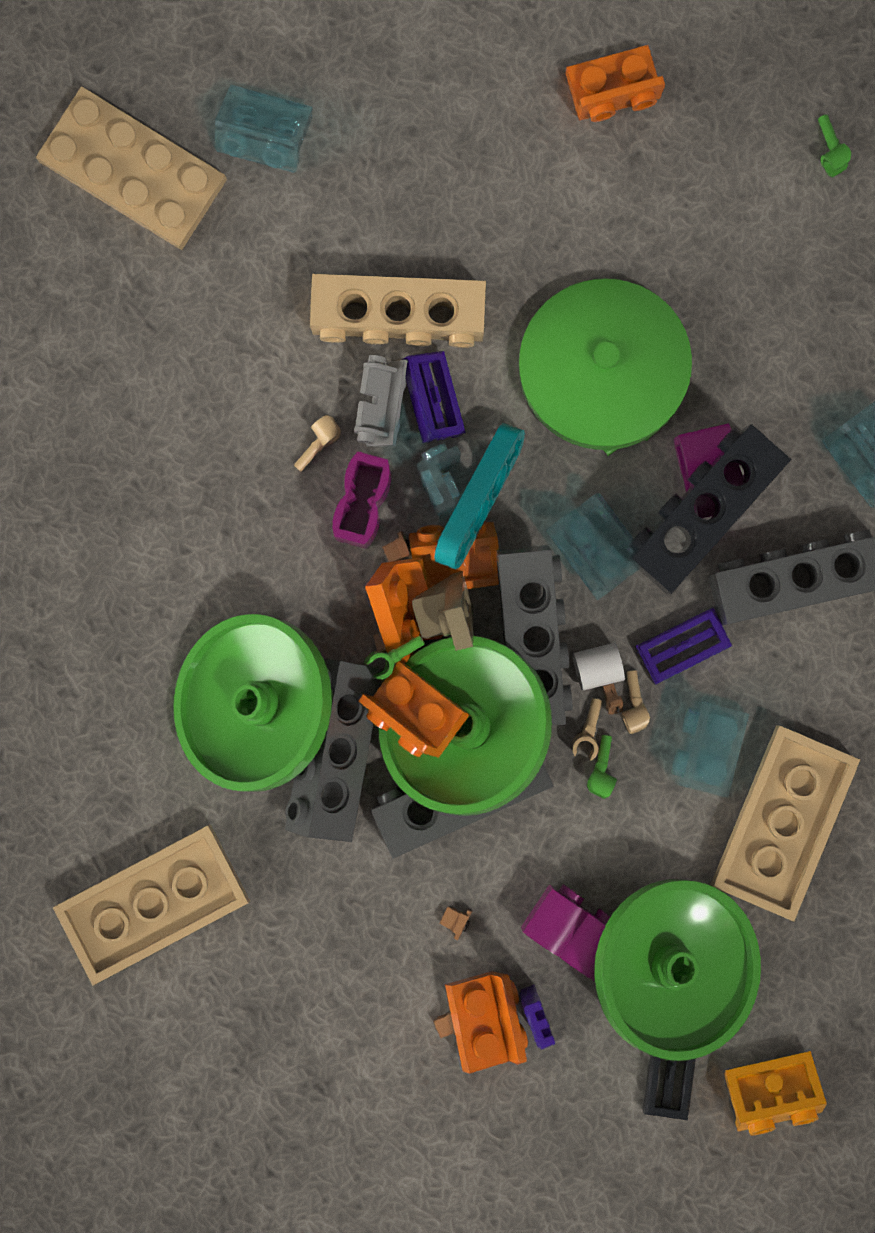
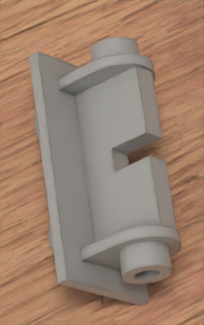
M369 355L368 362L363 364L360 393L372 396L373 399L372 403L359 401L354 433L358 434L357 442L365 443L366 447L396 446L397 434L400 429L399 418L402 397L406 386L407 360L386 362V358L383 356Z

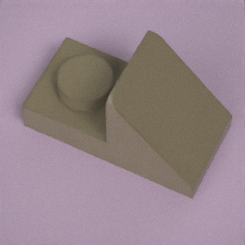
M463 571L453 573L412 600V607L423 638L451 635L456 651L473 647V606Z

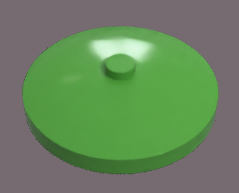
M618 279L583 281L571 285L552 296L531 319L522 339L519 356L521 387L525 399L537 419L559 438L580 447L596 450L626 448L638 444L660 431L679 409L687 392L692 372L690 342L681 320L673 309L650 290Z
M259 614L239 615L224 620L212 627L196 642L181 667L174 694L176 732L181 747L190 763L202 776L212 783L235 791H265L279 787L292 780L315 757L328 729L331 716L332 691L326 664L318 648L303 631L291 623L278 618Z
M473 636V647L457 651L455 650L452 637L434 642L414 654L405 664L470 715L439 758L422 753L420 758L416 757L398 743L401 736L392 728H389L388 731L379 728L382 756L392 778L417 803L438 812L465 816L490 812L509 803L522 793L535 778L549 748L552 729L551 708L546 689L540 677L532 666L518 653L496 641L483 637Z
M667 879L644 886L631 894L614 911L598 943L595 958V985L599 1003L607 1020L614 1030L630 1045L661 1059L675 1061L691 1060L710 1054L726 1044L739 1031L748 1018L755 1003L760 984V950L749 919L732 898L719 889L705 883L685 879Z

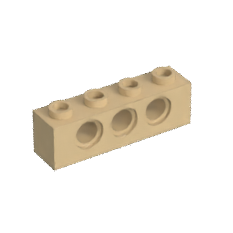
M312 274L310 327L313 335H320L321 341L332 343L344 342L346 336L363 337V342L369 344H386L389 338H406V344L413 346L431 345V340H449V346L473 347L474 341L483 342L486 281ZM359 302L367 307L366 314L356 320L347 318L344 315L345 308L351 303ZM395 304L405 305L410 310L409 316L402 321H393L386 313ZM437 306H445L452 311L453 317L445 323H437L430 318L429 313Z

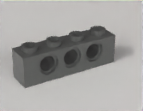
M869 529L844 535L845 543L830 547L828 539L802 545L804 553L787 556L786 549L761 554V563L745 566L744 558L718 564L720 572L708 577L717 615L722 626L875 591V537L871 536ZM839 555L846 557L851 563V573L847 578L839 576L835 571L834 563ZM796 565L805 567L809 572L810 580L805 588L798 587L792 580V571ZM754 574L764 577L768 583V591L763 598L756 597L750 591L749 582Z
M548 545L496 550L504 646L518 653L534 670L542 669L550 673V680L544 687L550 703L552 726L566 724L565 711L573 710L570 684L563 685L562 668H569L567 642H559L558 625H565L566 623L563 599H556L554 582L562 581L560 556H552V550ZM530 582H536L543 586L542 597L535 603H525L520 599L522 587ZM533 626L543 627L547 631L544 642L537 646L527 645L523 641L525 632Z
M323 658L328 670L332 691L330 721L325 738L315 757L300 774L294 777L291 799L286 807L287 821L285 830L307 838L352 842L373 723L366 717L369 710L358 700L363 694L372 697L380 688L381 679L374 678L373 676L382 672L383 669ZM340 700L339 709H338V711H337V704H338V701ZM332 744V749H331V752H330V754H329V748H330V745Z
M543 763L535 778L522 793L509 803L490 812L465 816L433 810V815L428 821L416 822L411 819L408 813V806L414 800L406 793H403L400 787L377 796L379 805L374 806L371 811L391 857L394 859L554 786Z

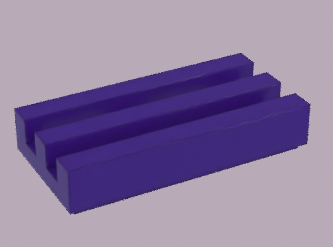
M444 351L411 355L402 359L407 360L405 379L422 443L431 442L435 439L437 441L444 440L448 437L455 438L465 434V427ZM429 363H432L438 387L434 385ZM441 400L449 427L445 426L441 407L439 404Z
M712 607L634 647L643 660V664L648 670L653 684L656 685L731 647L732 644ZM709 620L712 627L651 657L649 649ZM714 635L720 641L661 672L656 667L658 663Z
M535 984L521 989V992H519L521 1002L537 1047L544 1049L555 1045L556 1043Z

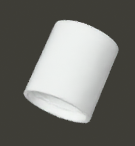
M616 643L572 654L578 682L582 691L625 680L623 664Z

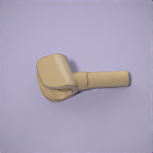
M325 415L311 426L318 439L311 443L309 448L294 464L299 471L302 472L319 451L340 438L341 430L333 417Z
M636 670L626 672L630 701L633 708L621 713L629 734L645 729L650 720L649 713L641 698Z
M592 698L582 733L577 734L572 741L574 756H576L578 744L582 741H589L593 744L589 759L591 761L596 758L598 744L594 736L602 700Z

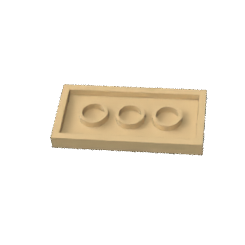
M82 86L36 156V159L41 164L180 250L184 248L227 181L226 176Z
M776 725L710 885L765 910L795 921L860 759Z
M211 824L54 906L53 909L93 986L248 904L250 899Z

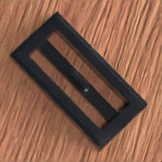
M650 1055L643 1104L644 1114L688 1121L696 1058L684 1060L677 1109L671 1108L677 1061L667 1060L661 1106H656L655 1100L661 1058Z

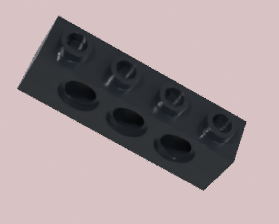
M753 424L746 426L741 431L734 427L717 445L722 453L715 461L710 464L704 460L689 476L687 480L693 484L682 497L675 493L658 511V514L663 519L651 531L645 526L628 545L633 552L627 560L665 594H672L792 460ZM729 462L738 463L744 470V480L739 486L731 485L725 479L724 469ZM699 495L709 496L715 504V512L708 520L700 518L694 510V503ZM670 528L680 529L686 538L684 548L678 553L668 550L664 543L665 534Z

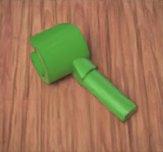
M823 115L818 118L830 151L821 156V164L830 177H835L847 169L851 159V150L846 144H840L829 116Z
M419 635L386 654L380 651L370 653L364 663L367 665L376 658L382 657L385 660V668L373 677L385 679L392 674L395 663L422 647L425 643Z
M608 735L601 736L598 760L587 783L588 790L603 799L611 795L617 778L605 773L612 736Z

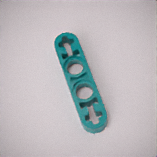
M505 423L499 426L438 540L434 557L435 562L453 569H458L462 565L518 459L525 438L524 430Z

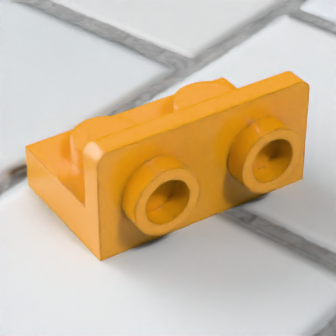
M811 1051L725 1070L724 1073L736 1114L735 1124L737 1131L749 1130L751 1136L771 1132L776 1129L774 1123L791 1120L793 1126L815 1122L819 1119L817 1114L822 1113L827 1105Z

